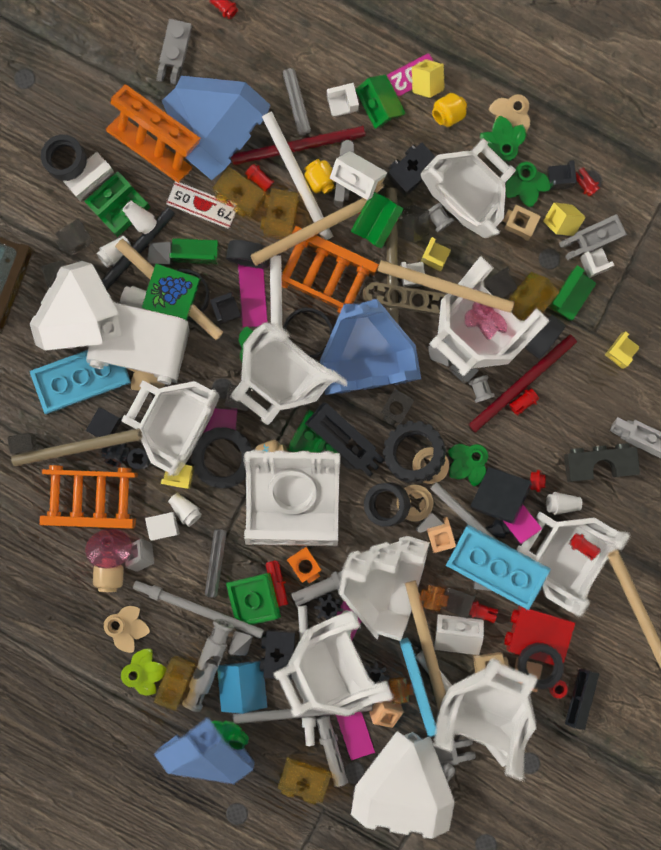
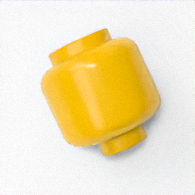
M449 93L434 103L433 117L439 125L451 127L465 118L467 103L463 97L455 93Z
M316 159L305 167L304 178L314 193L323 192L327 194L335 188L333 184L335 181L330 179L333 168L328 161Z

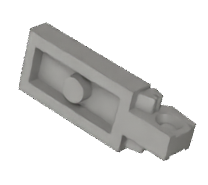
M617 417L612 423L611 432L621 436V439L626 440V442L661 458L660 431L637 420L624 421Z

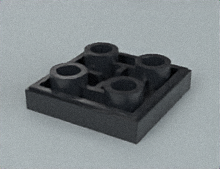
M488 467L470 507L474 511L514 524L529 493L532 482Z

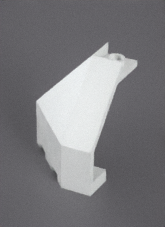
M84 261L69 264L59 269L52 287H49L41 302V307L30 322L35 345L43 350L103 344V341L122 336L117 318L119 313L93 264Z
M405 536L399 538V542L388 544V542L372 546L369 551L363 553L356 551L349 554L343 568L339 594L377 640L379 635L399 641L402 640L412 610L405 583L416 580L417 586H419L430 542Z
M397 731L357 783L351 815L363 826L370 829H376V826L388 827L390 832L409 835V831L423 833V837L431 839L449 831L455 802L430 736L421 739L414 732L403 736Z

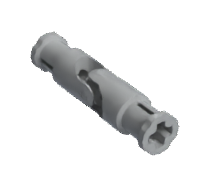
M223 619L214 620V629L211 636L207 638L198 661V666L189 684L190 691L187 698L182 702L183 706L191 711L200 712L202 710V701L205 694H208L215 672L227 646L226 640L229 632L234 628L230 622Z

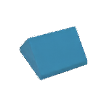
M260 661L218 666L221 712L246 713L267 708L264 672H260Z

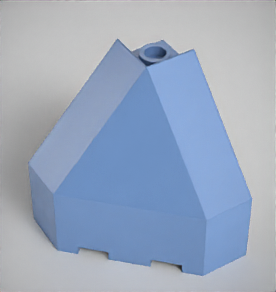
M181 76L175 89L162 100L166 113L200 137L199 144L188 154L186 159L211 180L226 169L231 162L229 158L237 150H241L251 137L250 132L254 126L262 123V116L268 113L271 106L246 82Z
M378 299L360 304L343 305L320 359V364L338 373L347 381V385L344 386L333 382L325 389V395L348 393L353 390H366L421 379L416 345Z
M208 718L180 738L178 734L160 746L154 754L168 774L235 784L251 772L255 765L254 760L246 749L233 750L224 741Z

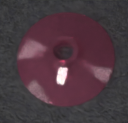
M105 529L95 533L90 537L85 547L86 557L89 562L96 567L104 569L114 568L123 564L129 558L132 551L130 538L124 532L116 529Z

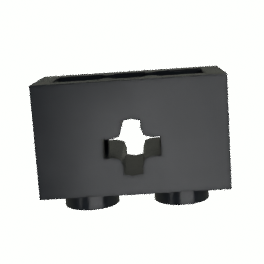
M423 142L418 146L412 145L405 152L406 157L401 161L395 160L388 167L390 171L387 178L404 197L423 182L421 178L422 171L436 157ZM410 165L411 167H413L414 165H416V171H414L413 169L408 171V166Z
M268 629L267 634L262 635L261 648H266L265 658L261 657L260 672H264V678L276 679L273 673L288 665L294 653V630ZM276 648H280V653H284V655L280 656L279 660L275 659V655L271 654ZM291 673L288 674L289 680H292V674H291Z

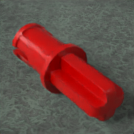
M279 561L267 562L266 569L267 573L270 572L278 607L287 605L289 603L284 587L286 581H283Z

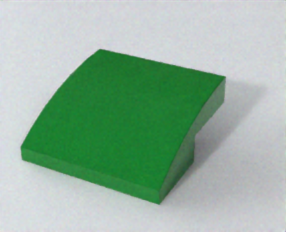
M118 171L84 201L117 237L132 225V222L123 212V208L128 202L133 201L146 211L150 208V205Z
M308 409L287 450L291 452L336 453L305 425L306 421L314 413Z

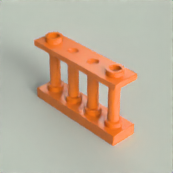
M125 84L111 98L110 104L120 110V115L106 128V131L177 183H180L192 170V166L184 161V157L186 158L199 144L200 137ZM129 117L137 122L139 127L128 121ZM147 130L158 137L157 141L147 134ZM167 144L176 150V154L167 149L165 145Z
M295 226L292 234L301 230L302 228ZM315 235L295 245L282 272V287L287 289L290 286L337 308V313L340 314L344 304L354 303L365 278L369 277V275L375 276L379 264ZM310 246L316 249L315 252L317 254L301 284L290 279L303 249ZM329 255L336 258L337 265L322 294L312 289L311 286L324 258H327ZM351 265L357 268L356 271L358 273L344 303L331 298L345 267Z
M49 465V470L42 469V474L51 475L50 509L47 511V516H40L39 525L136 528V519H130V514H128L129 477L138 478V473H132V468H118V472L63 470V466ZM60 475H74L73 509L70 512V516H61V512H59ZM83 476H97L96 509L93 517H84V512H82ZM106 477H120L119 509L116 518H107V513H105Z

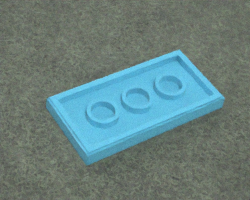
M86 350L29 372L44 414H49L131 384L127 369L112 364L104 366L103 369L93 368L86 361L88 352Z
M468 524L446 564L447 567L527 610L530 609L551 571V568Z
M407 637L399 642L428 736L431 737L436 735V726L411 643Z

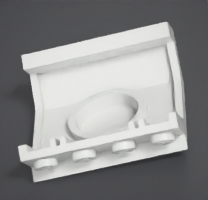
M246 451L244 461L246 468L245 544L338 546L340 453Z

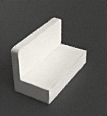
M349 151L336 158L330 179L369 200L374 194L378 181L385 178L387 172Z
M96 152L87 159L84 171L77 178L63 182L79 201H82L115 172L101 155Z
M438 614L434 650L473 655L480 654L484 638V620Z

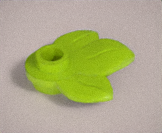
M143 649L135 653L131 664L125 666L121 672L122 682L128 687H134L139 694L145 696L156 694L154 683L161 680L167 672L165 666L152 662V649ZM132 671L137 673L135 680L129 679V673Z

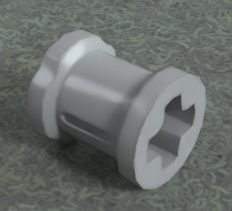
M441 203L436 204L425 212L426 217H430L437 227V233L454 221L448 217Z
M488 375L468 381L469 385H472L476 396L475 403L495 397L494 393H491L487 382Z

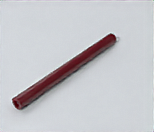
M359 126L287 143L293 153L345 140L366 137L364 126ZM276 145L234 153L231 158L233 165L279 156L280 153Z
M569 334L473 419L468 426L476 433L577 343V340Z

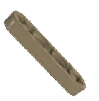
M378 282L368 284L363 290V298L366 302L374 300L368 291L375 288L377 293H384L385 289H387L385 301H383L384 296H376L374 298L378 299L384 307L440 315V310H438L437 305L431 304L428 306L429 301L437 302L445 296L443 293ZM392 291H398L401 294L402 299L400 303L391 301L390 294ZM414 295H420L423 298V305L421 307L413 304L412 298Z

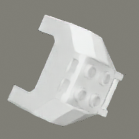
M484 138L471 151L437 155L422 171L421 178L431 192V195L452 213L463 226L483 238H489L499 233L496 227L504 219L505 182L516 169L512 165L508 166L487 145L488 142ZM480 152L502 172L500 177L477 156Z
M480 256L458 284L492 295L484 287L483 281L494 268ZM447 293L441 300L438 335L430 342V345L442 352L460 369L458 372L464 376L471 368L509 364L550 320L536 309L526 321H522L512 313Z
M269 322L263 323L256 328L244 343L242 381L231 394L234 400L241 401L259 415L261 421L266 425L271 423L280 410L316 402L325 389L333 382L344 386L347 385V381L338 373L327 369L292 343L288 338L289 333L279 325ZM249 387L271 403L267 410L245 393Z
M142 380L138 395L127 415H124L121 421L135 429H141L143 435L141 441L151 464L167 471L170 476H177L196 447L220 396L215 390H210L195 381L159 389ZM151 392L155 394V397L141 423H139L135 418L147 395Z
M539 512L536 516L537 523L542 529L545 524L551 527L550 531L535 555L529 550L541 530L524 541L516 550L551 568L541 587L545 597L571 613L582 616L590 603L586 600L590 587L608 560V553L614 550H622L629 539V533L619 532L596 518L556 522ZM575 533L583 534L585 539L600 548L599 554L593 561L578 550L571 549L572 546L569 545V541Z
M353 611L335 616L305 630L288 665L273 673L276 680L279 679L290 702L293 717L309 709L349 716L372 703L393 699L386 681L375 684L368 677L351 641L350 630L360 627ZM290 673L292 674V678L300 693L301 698L304 700V703L302 704L300 703L294 691V688L288 678V674Z
M492 658L485 669L454 684L447 691L442 699L437 717L435 745L451 752L453 735L458 733L501 751L506 757L505 774L523 781L524 750L527 741L536 729L530 692L536 684L537 676L530 673L526 675L502 665L499 660Z

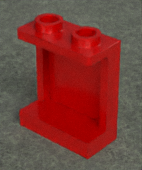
M518 605V608L514 609L511 615L510 622L513 623L511 632L507 631L504 639V645H507L506 650L520 655L522 650L528 645L544 643L556 649L564 663L575 622L536 610H527ZM537 652L529 657L554 665L550 655L544 652Z

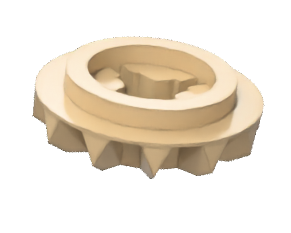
M433 447L424 448L415 455L412 470L416 471L426 466L423 458L431 461ZM446 455L445 464L440 468V473L438 475L435 474L432 480H425L423 483L434 484L445 478L449 470V461Z
M420 485L405 487L404 489L408 496L411 494L415 499L424 498L419 503L420 512L415 507H412L405 519L421 521L428 517L433 509L431 493ZM397 498V503H396V504H397V509H399V501H398V498Z

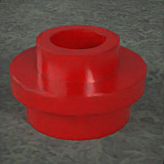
M541 470L531 472V490H536L537 493H540L541 488L546 487V475L542 474Z

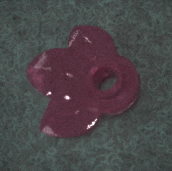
M474 302L472 309L465 314L466 327L477 326L487 340H490L497 331L501 333L507 332V324L504 318L495 312L492 307Z

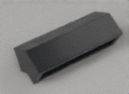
M579 668L565 725L585 730L599 678L598 672Z

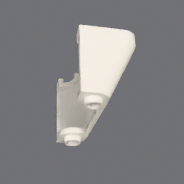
M113 303L119 313L117 318L122 336L103 341V344L89 345L86 358L87 363H90L89 366L103 369L104 366L112 364L151 373L162 384L170 385L171 382L177 383L190 332L188 322L182 318Z

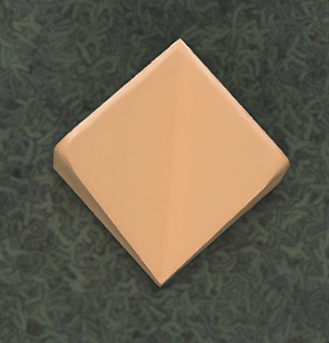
M391 699L375 703L372 706V711H369L373 724L393 728L404 711L398 699Z

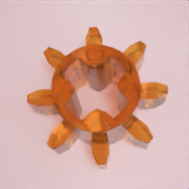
M428 585L427 590L422 589L420 601H424L423 607L434 611H440L441 606L446 607L449 596L444 595L445 589L434 585Z
M406 677L389 680V688L393 695L392 703L409 702V695H414L412 682L407 683Z

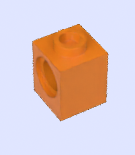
M307 546L287 559L302 583L306 580L308 583H311L320 577L318 572L322 568ZM303 560H309L312 563V570L308 573L302 572L299 568V563Z

